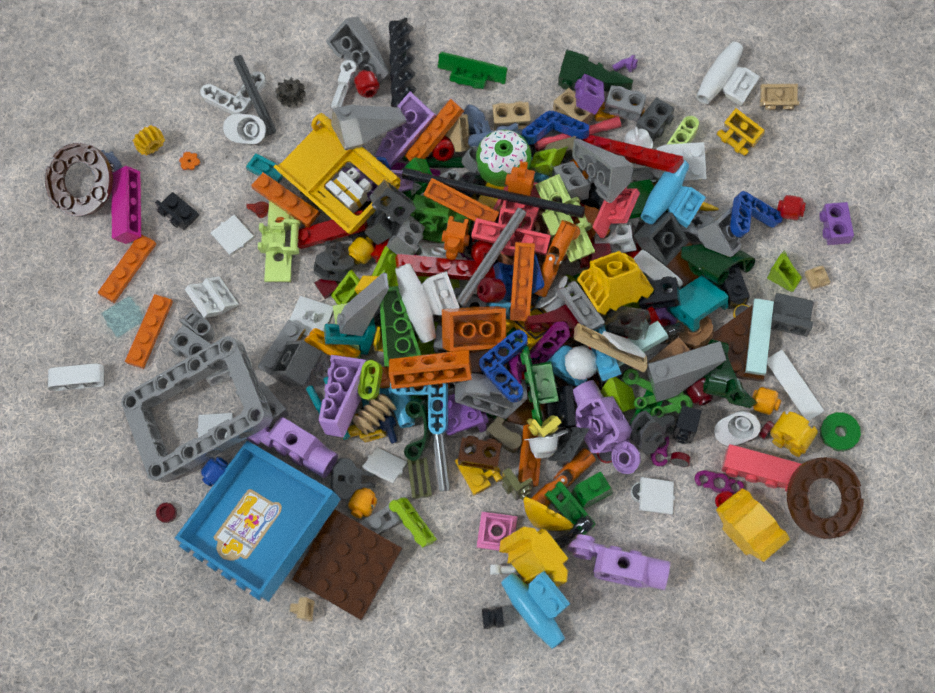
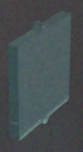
M130 296L101 313L108 323V328L112 329L117 338L142 323L144 319L139 311L140 307L136 306Z

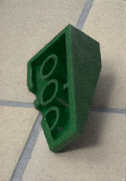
M566 49L558 78V86H561V88L565 90L570 88L576 91L575 84L585 73L602 81L604 92H609L612 85L621 86L632 91L634 80L616 71L610 72L603 67L604 65L599 62L596 65L588 61L589 57L584 54Z

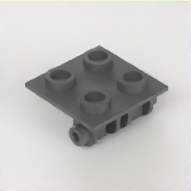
M566 427L564 430H568V432L560 436L557 450L548 460L557 461L556 464L562 468L567 463H570L589 428Z

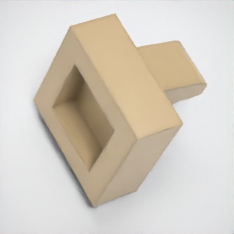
M824 266L806 270L804 273L811 290L830 284V279Z
M299 597V603H291L290 612L297 614V618L300 620L312 622L315 601L307 597Z

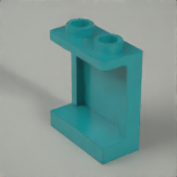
M701 275L679 290L681 306L668 307L667 311L695 332L699 329L701 319L719 307L723 310L728 308L729 296Z

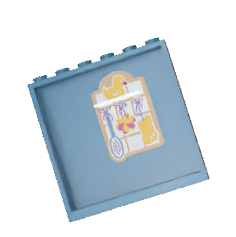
M247 440L227 466L225 472L219 477L181 528L175 539L180 542L179 547L187 553L190 550L193 551L194 554L192 556L201 562L204 559L208 561L206 565L214 571L220 569L222 571L220 575L227 580L235 579V585L244 591L248 588L251 590L249 593L251 596L259 601L263 598L269 602L341 499L331 489Z

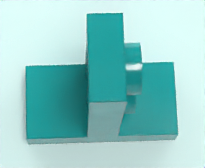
M374 316L363 336L342 334L337 324L324 325L325 344L359 345L360 354L368 355L376 332Z

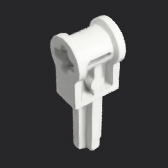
M346 60L340 65L341 72L338 78V88L331 108L342 107L346 94L350 92L354 79L358 75L356 65L351 60Z

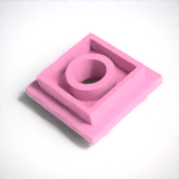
M482 512L477 548L499 551L500 540L516 531L517 516ZM494 527H500L503 533L500 536H494L491 530Z

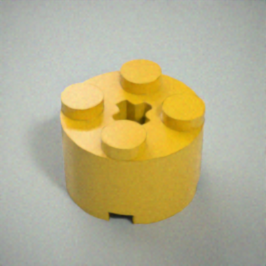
M784 411L771 429L770 434L773 438L772 443L779 448L784 446L790 450L791 454L800 457L802 454H805L818 431L815 426L811 428L808 425L809 421L799 414L790 411L786 414Z

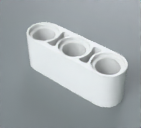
M641 250L633 258L647 279L659 280L663 277L671 276L676 277L679 289L683 285L682 280L648 252ZM667 289L664 293L668 294L672 292L673 289Z
M101 364L54 367L48 370V389L51 391L94 388L104 385V366Z

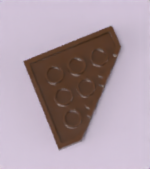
M751 305L713 333L712 339L729 344L728 357L737 378L763 382L765 376L745 373L753 305Z

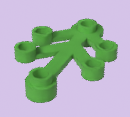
M628 369L623 373L622 380L625 384H637L653 393L651 383L639 377L636 370ZM629 373L634 374V380L629 379ZM682 391L675 397L665 399L672 404L665 407L656 406L652 408L651 415H655V409H659L661 412L657 416L658 418L674 411L679 413L681 401L686 402V406L691 408L693 407V402ZM654 395L645 398L638 397L634 400V406L637 409H642L646 405L656 403ZM639 399L643 401V406H638L637 401Z

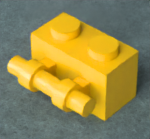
M735 108L724 122L725 127L729 130L724 132L720 129L716 135L721 138L723 143H728L732 146L736 153L746 156L749 150L744 147L747 143L754 147L765 134V130ZM736 134L741 138V141L737 142L731 136Z

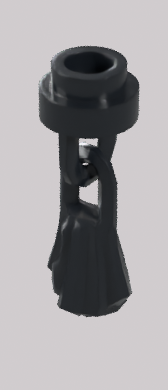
M588 515L581 516L570 531L554 539V541L562 550L573 537L585 531L589 532L594 525L592 519Z

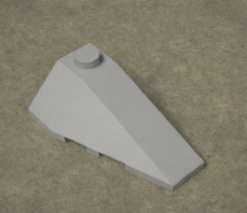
M347 105L333 108L331 125L346 151L367 145L369 140L373 138L378 139L382 133L398 128L405 124L407 120L398 107Z
M574 139L572 157L580 169L587 172L589 182L596 185L597 194L606 202L612 203L631 183L633 164L621 156L580 139Z
M715 342L647 363L648 368L646 370L656 402L677 396L726 361L721 342Z

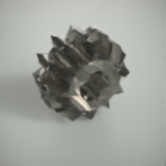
M291 77L290 80H286L284 78L283 83L278 82V88H275L276 98L283 107L288 105L291 108L292 104L298 107V102L303 103V98L306 97L304 84L300 83L299 79L294 80Z

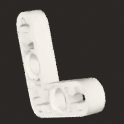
M254 72L251 74L253 80H258L259 78L261 80L255 83L260 93L266 84V80L261 72ZM211 84L204 85L200 90L204 101L230 114H246L253 104L250 97L246 98L243 96L247 92L245 85L241 87L236 96ZM210 91H212V94H213V95H211V94L206 95V92L209 93ZM221 98H228L227 103H219Z

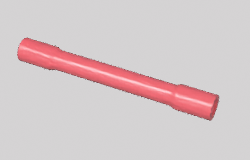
M614 117L590 125L589 134L592 135L621 127L620 118ZM563 133L552 137H545L535 143L534 146L536 151L544 150L547 144L571 136Z

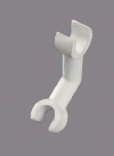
M513 565L490 566V575L517 572Z

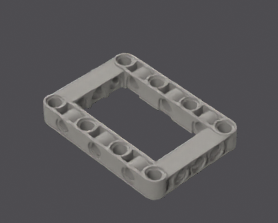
M230 336L221 338L127 392L121 401L147 476L151 480L165 483L268 427L273 419L244 344ZM227 366L230 372L229 377L233 379L237 389L236 394L240 397L244 407L241 412L242 414L231 420H225L209 429L208 433L201 437L193 438L175 448V451L168 455L151 408Z

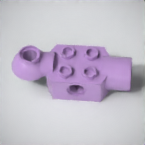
M594 380L579 385L573 389V399L578 407L575 412V422L577 427L589 428L584 440L591 453L611 451L612 463L617 471L622 474L633 473L639 467L641 454L636 446L629 441L632 429L613 396L603 397Z
M283 417L277 420L271 430L266 427L246 438L255 445H259L262 442L270 448L274 446L276 452L284 457L286 454L289 455L295 464L303 465L322 478L329 475L332 467L338 460L337 453L328 449L315 436Z
M581 534L577 535L576 539L570 542L566 548L568 551L573 552L572 555L580 559L591 560L592 557H596L594 577L597 579L636 588L652 587L661 590L666 588L670 570L669 561L642 556V553L639 551L631 550L630 553L624 552L622 548L616 546L606 548L605 545L594 543L595 538ZM618 564H624L626 569L620 568Z

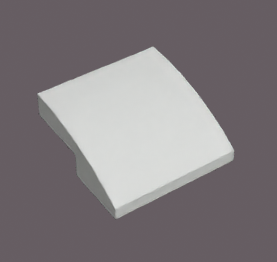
M220 277L206 278L203 283L190 284L185 289L203 318L223 314L239 305Z

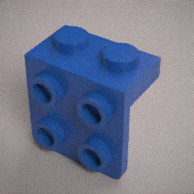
M534 254L531 295L544 287L536 254ZM498 262L493 265L495 278L502 280L506 288V294L502 300L511 302L514 264L508 265Z

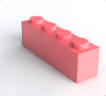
M729 444L721 471L726 472V475L730 477H744L748 482H762L769 488L780 487L784 488L787 492L790 478L801 463Z

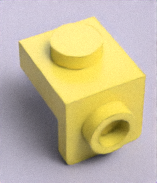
M552 415L542 423V426L535 419L527 420V423L530 425L528 427L530 432L534 436L539 437L553 434L557 431V426L562 423L557 416Z

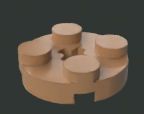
M708 316L700 320L699 329L694 333L681 321L677 320L675 323L676 338L679 336L688 348L696 349L703 347L713 337L714 328Z

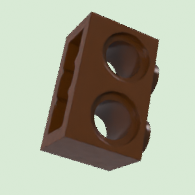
M475 436L462 437L458 465L498 471L502 443H498L495 439L484 441L479 440ZM472 447L476 451L473 454H467L465 450ZM492 450L495 452V456L489 458L485 456V453Z

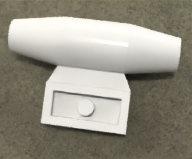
M731 42L717 57L699 88L696 96L699 102L708 104L722 90L728 99L742 106L760 76L747 68L737 67L743 52V46L740 43Z
M411 264L396 268L399 293L405 305L410 323L422 343L435 339L436 332L432 314L442 315V309L459 308L447 272L428 277L421 284Z

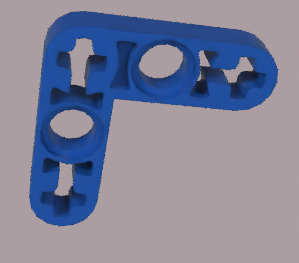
M556 111L543 113L522 130V137L528 144L537 143L553 129L571 137L576 136V139H586L589 136L588 124Z
M742 191L734 197L730 230L736 237L741 238L749 232L751 216L771 228L776 227L782 222L779 211L753 195Z
M522 330L512 332L483 355L479 361L482 373L507 400L513 403L519 402L523 398V387L503 365L527 346V335ZM515 338H522V343L519 341L515 343ZM502 348H507L509 354L507 356H500L498 351ZM485 362H492V367H485ZM497 375H506V381L503 383L497 382ZM509 384L514 391L518 389V395H511L510 388L508 387Z

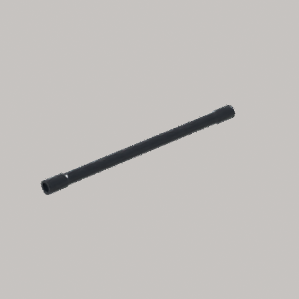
M404 168L402 171V179L429 184L431 178L455 190L560 212L578 218H583L585 213V207L550 201L426 174Z

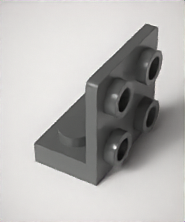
M776 293L771 329L807 337L813 326V321L810 320L814 302Z

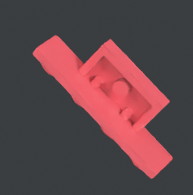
M625 188L612 203L604 200L593 224V229L600 238H605L611 224L628 222L640 194L637 188Z

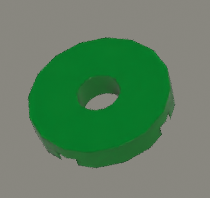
M835 412L828 415L820 427V437L823 443L835 451L852 449L859 442L861 436L857 420L844 412ZM837 427L843 428L845 436H838L835 429Z

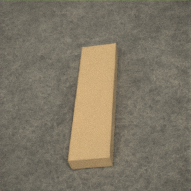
M577 324L574 328L575 340L642 372H645L648 368L647 356L643 358L619 350L604 335L581 324Z

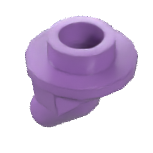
M632 55L629 58L620 60L612 67L615 71H618L626 66L627 70L632 72L633 69L636 70L638 59H635L636 56Z
M667 308L655 309L659 319H669L671 325L675 326L677 319L667 312Z

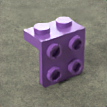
M455 394L448 396L447 435H453L478 426L480 433L486 431V423H489L486 412L455 402Z

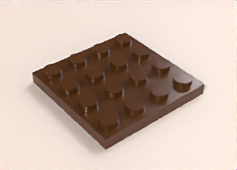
M334 509L322 526L292 580L359 620H363L403 548Z

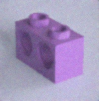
M584 73L583 77L578 79L575 84L576 106L596 115L604 102V84L602 81Z
M848 202L825 204L819 213L820 222L824 224L823 238L827 240V245L850 244L854 237Z

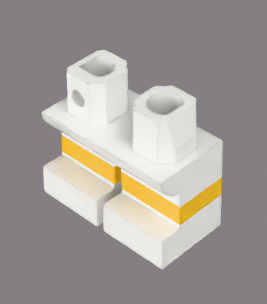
M353 167L346 173L341 170L338 178L333 182L330 180L326 184L329 192L352 213L356 212L368 199L366 194L372 188L371 183L365 178L359 184L355 183L361 176Z

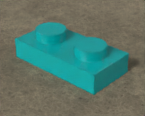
M257 153L254 154L246 166L247 171L257 176L265 173L278 183L284 177L274 168L278 164Z

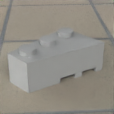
M472 373V380L455 382V402L506 419L527 400V385L525 380L521 379L524 395L519 402L513 403L507 400L485 375ZM496 377V381L500 383L505 382L507 377ZM509 384L508 387L510 388L511 395H518V389L514 391Z

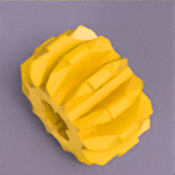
M152 125L139 130V133L135 134L133 139L136 150L146 156L150 153L153 154L162 147L165 141L160 129Z

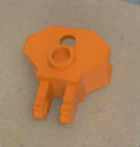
M453 216L449 217L447 230H444L442 234V242H445L446 258L455 260L458 253L465 252L470 240V235H468L469 219H464V222L461 223L454 221Z

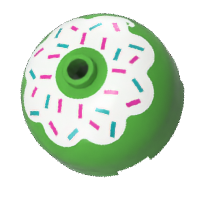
M493 131L486 135L477 147V169L481 177L492 185L507 187L505 185L506 176L511 174L513 167L519 168L520 161L528 162L527 169L530 170V147L527 141L514 131Z

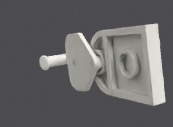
M704 142L668 144L656 149L683 156V160L689 164L684 181L706 180ZM631 163L633 164L631 179L651 180L655 177L659 180L665 172Z

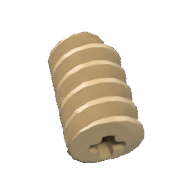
M381 393L378 394L375 400H370L369 405L364 406V411L360 410L358 416L355 415L352 420L359 430L368 435L367 430L374 432L372 425L374 424L379 427L378 419L384 422L385 417L383 414L390 416L389 408L395 411L396 407L386 395Z

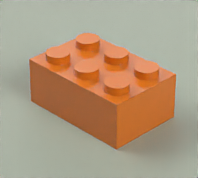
M485 306L442 309V348L449 352L492 349L506 338V308Z

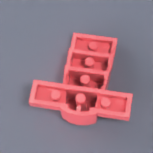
M534 182L530 196L541 198L535 186L537 183ZM503 200L498 223L476 218L471 235L473 239L495 243L516 210L521 208L526 211V215L501 253L507 256H514L515 242L533 243L535 244L534 253L546 255L551 235L533 231L541 208ZM524 221H528L524 224V226L521 229L522 223Z

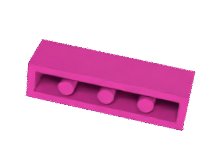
M124 166L113 172L112 239L128 244L141 237L140 171Z

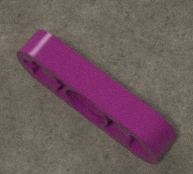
M561 321L554 323L536 345L530 350L532 364L547 362L570 336L567 323ZM552 342L554 345L547 349L543 347V344Z

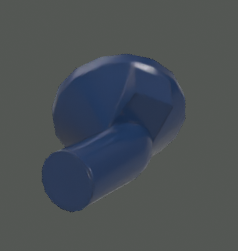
M386 415L384 416V422L379 419L380 426L377 428L383 432L386 431L390 443L393 444L398 441L394 431L396 421L393 416Z

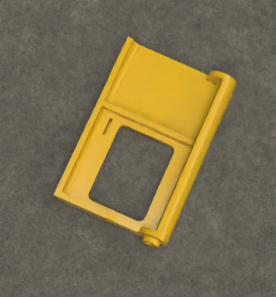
M319 113L311 122L313 130L274 168L347 233L352 234L364 224L376 209L373 208L371 203L359 216H356L325 189L326 184L348 162L352 163L378 186L385 179L396 189H399L401 179L364 147L345 151L331 125L332 120L325 114ZM384 196L381 200H386L388 196Z

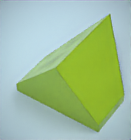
M568 146L535 153L531 160L530 170L552 177L553 167L561 164Z
M784 250L771 268L767 279L790 292H794L802 277L794 268Z
M353 270L347 273L331 294L338 305L349 303L358 295L354 289L360 280Z
M617 377L608 379L600 391L603 397L613 396L621 412L635 408L633 389Z

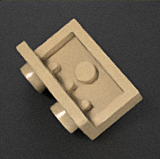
M798 84L760 85V106H765V110H775L776 106H783L784 110L794 109V106L799 105V101H797Z

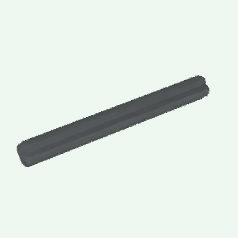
M235 56L233 58L235 66L259 118L265 124L267 135L275 134L276 128L243 56Z

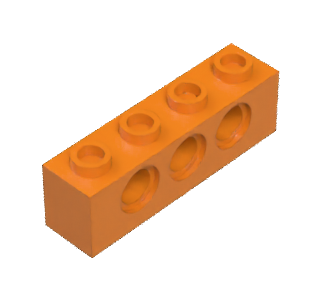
M469 350L390 359L389 377L392 389L472 380Z

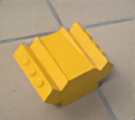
M620 251L590 261V268L584 270L577 278L597 312L603 315L606 314L609 308L616 311L619 307L628 303H637L641 296L648 299L654 290L635 260Z
M743 488L715 509L723 522L722 530L746 556L752 554L764 562L790 540L787 532L779 527L777 521L769 512L752 498L749 491Z
M522 527L500 540L499 552L508 553L507 563L514 566L523 578L524 583L530 584L543 571H545L557 587L567 582L568 570L563 564L567 562L568 557L547 530L540 529L537 531L535 528Z

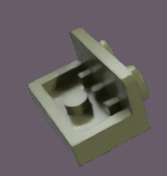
M510 467L503 471L502 487L507 494L511 493L515 500L519 498L524 500L525 497L531 495L530 491L533 489V480L531 478L520 483Z

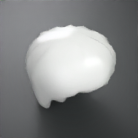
M578 346L572 348L565 355L566 371L571 377L578 380L590 378L597 371L596 354L588 347Z

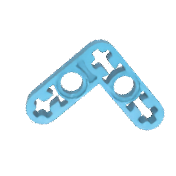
M390 382V389L394 394L428 395L429 430L436 435L446 432L448 429V383H441L443 387L439 388V394H443V397H433V394H438L434 384L424 385L421 391H416L414 387L401 388L399 391V388L392 389ZM436 400H440L443 403L441 411H436L433 407ZM433 414H443V417H439V423L443 424L439 431L434 427V424L437 423V417H433Z

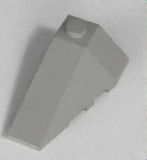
M359 17L346 18L327 39L326 43L339 58L343 57L346 60L353 61L361 71L366 70L375 73L379 84L390 74L368 29Z
M733 204L703 224L696 231L699 240L703 242L705 248L728 257L733 256L740 250L742 245L740 240L744 238V236L741 238L736 237L730 230Z
M382 273L344 306L341 314L339 313L337 316V325H339L340 333L363 336L389 290L387 273Z

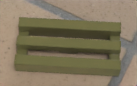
M427 457L417 459L416 461L407 460L412 499L432 497ZM420 463H424L427 493L423 492ZM413 464H416L420 494L415 492Z

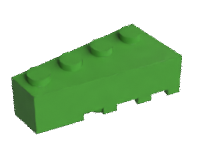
M389 287L380 304L385 367H389L390 359L421 355L405 305L399 293V287Z

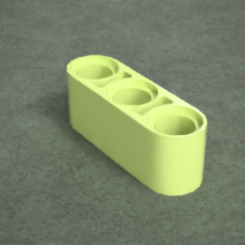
M694 116L685 117L667 145L691 143L697 133L698 119Z

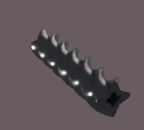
M406 17L399 21L389 22L391 107H397L409 92L414 94L416 88L411 84V80L416 73L410 67L415 60V57L410 53L414 42L409 37L414 27L408 23V18Z

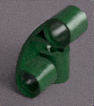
M704 244L682 247L681 258L688 262L689 269L696 276L704 274L705 277L718 285L726 281L729 275V268L734 264L738 263L740 270L747 273L751 271L756 261L754 257L742 250L728 257L705 248Z
M710 339L708 345L719 341ZM721 342L726 361L703 376V378H706L705 382H703V392L726 398L731 404L751 408L757 402L745 391L742 382L737 379L728 357L729 344Z
M411 395V400L405 407L406 414L409 417L418 418L422 416L424 422V436L412 440L404 448L405 457L411 461H416L424 454L433 435L428 427V395ZM412 446L416 447L419 453H415L412 450Z

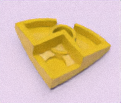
M528 497L524 498L525 512L534 527L550 531H562L573 528L574 524L559 513H555L547 506Z

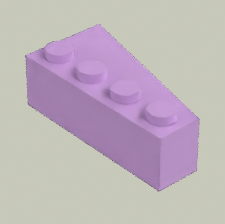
M331 355V366L328 368V382L325 384V398L322 400L319 423L326 435L344 438L361 400L358 394L361 368L366 360Z

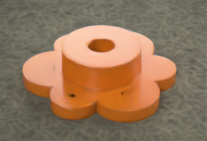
M185 152L183 157L179 159L181 168L183 170H194L195 166L200 164L197 154Z

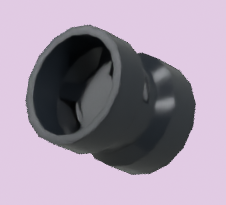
M502 606L491 610L489 608H482L484 629H490L492 626L504 627Z

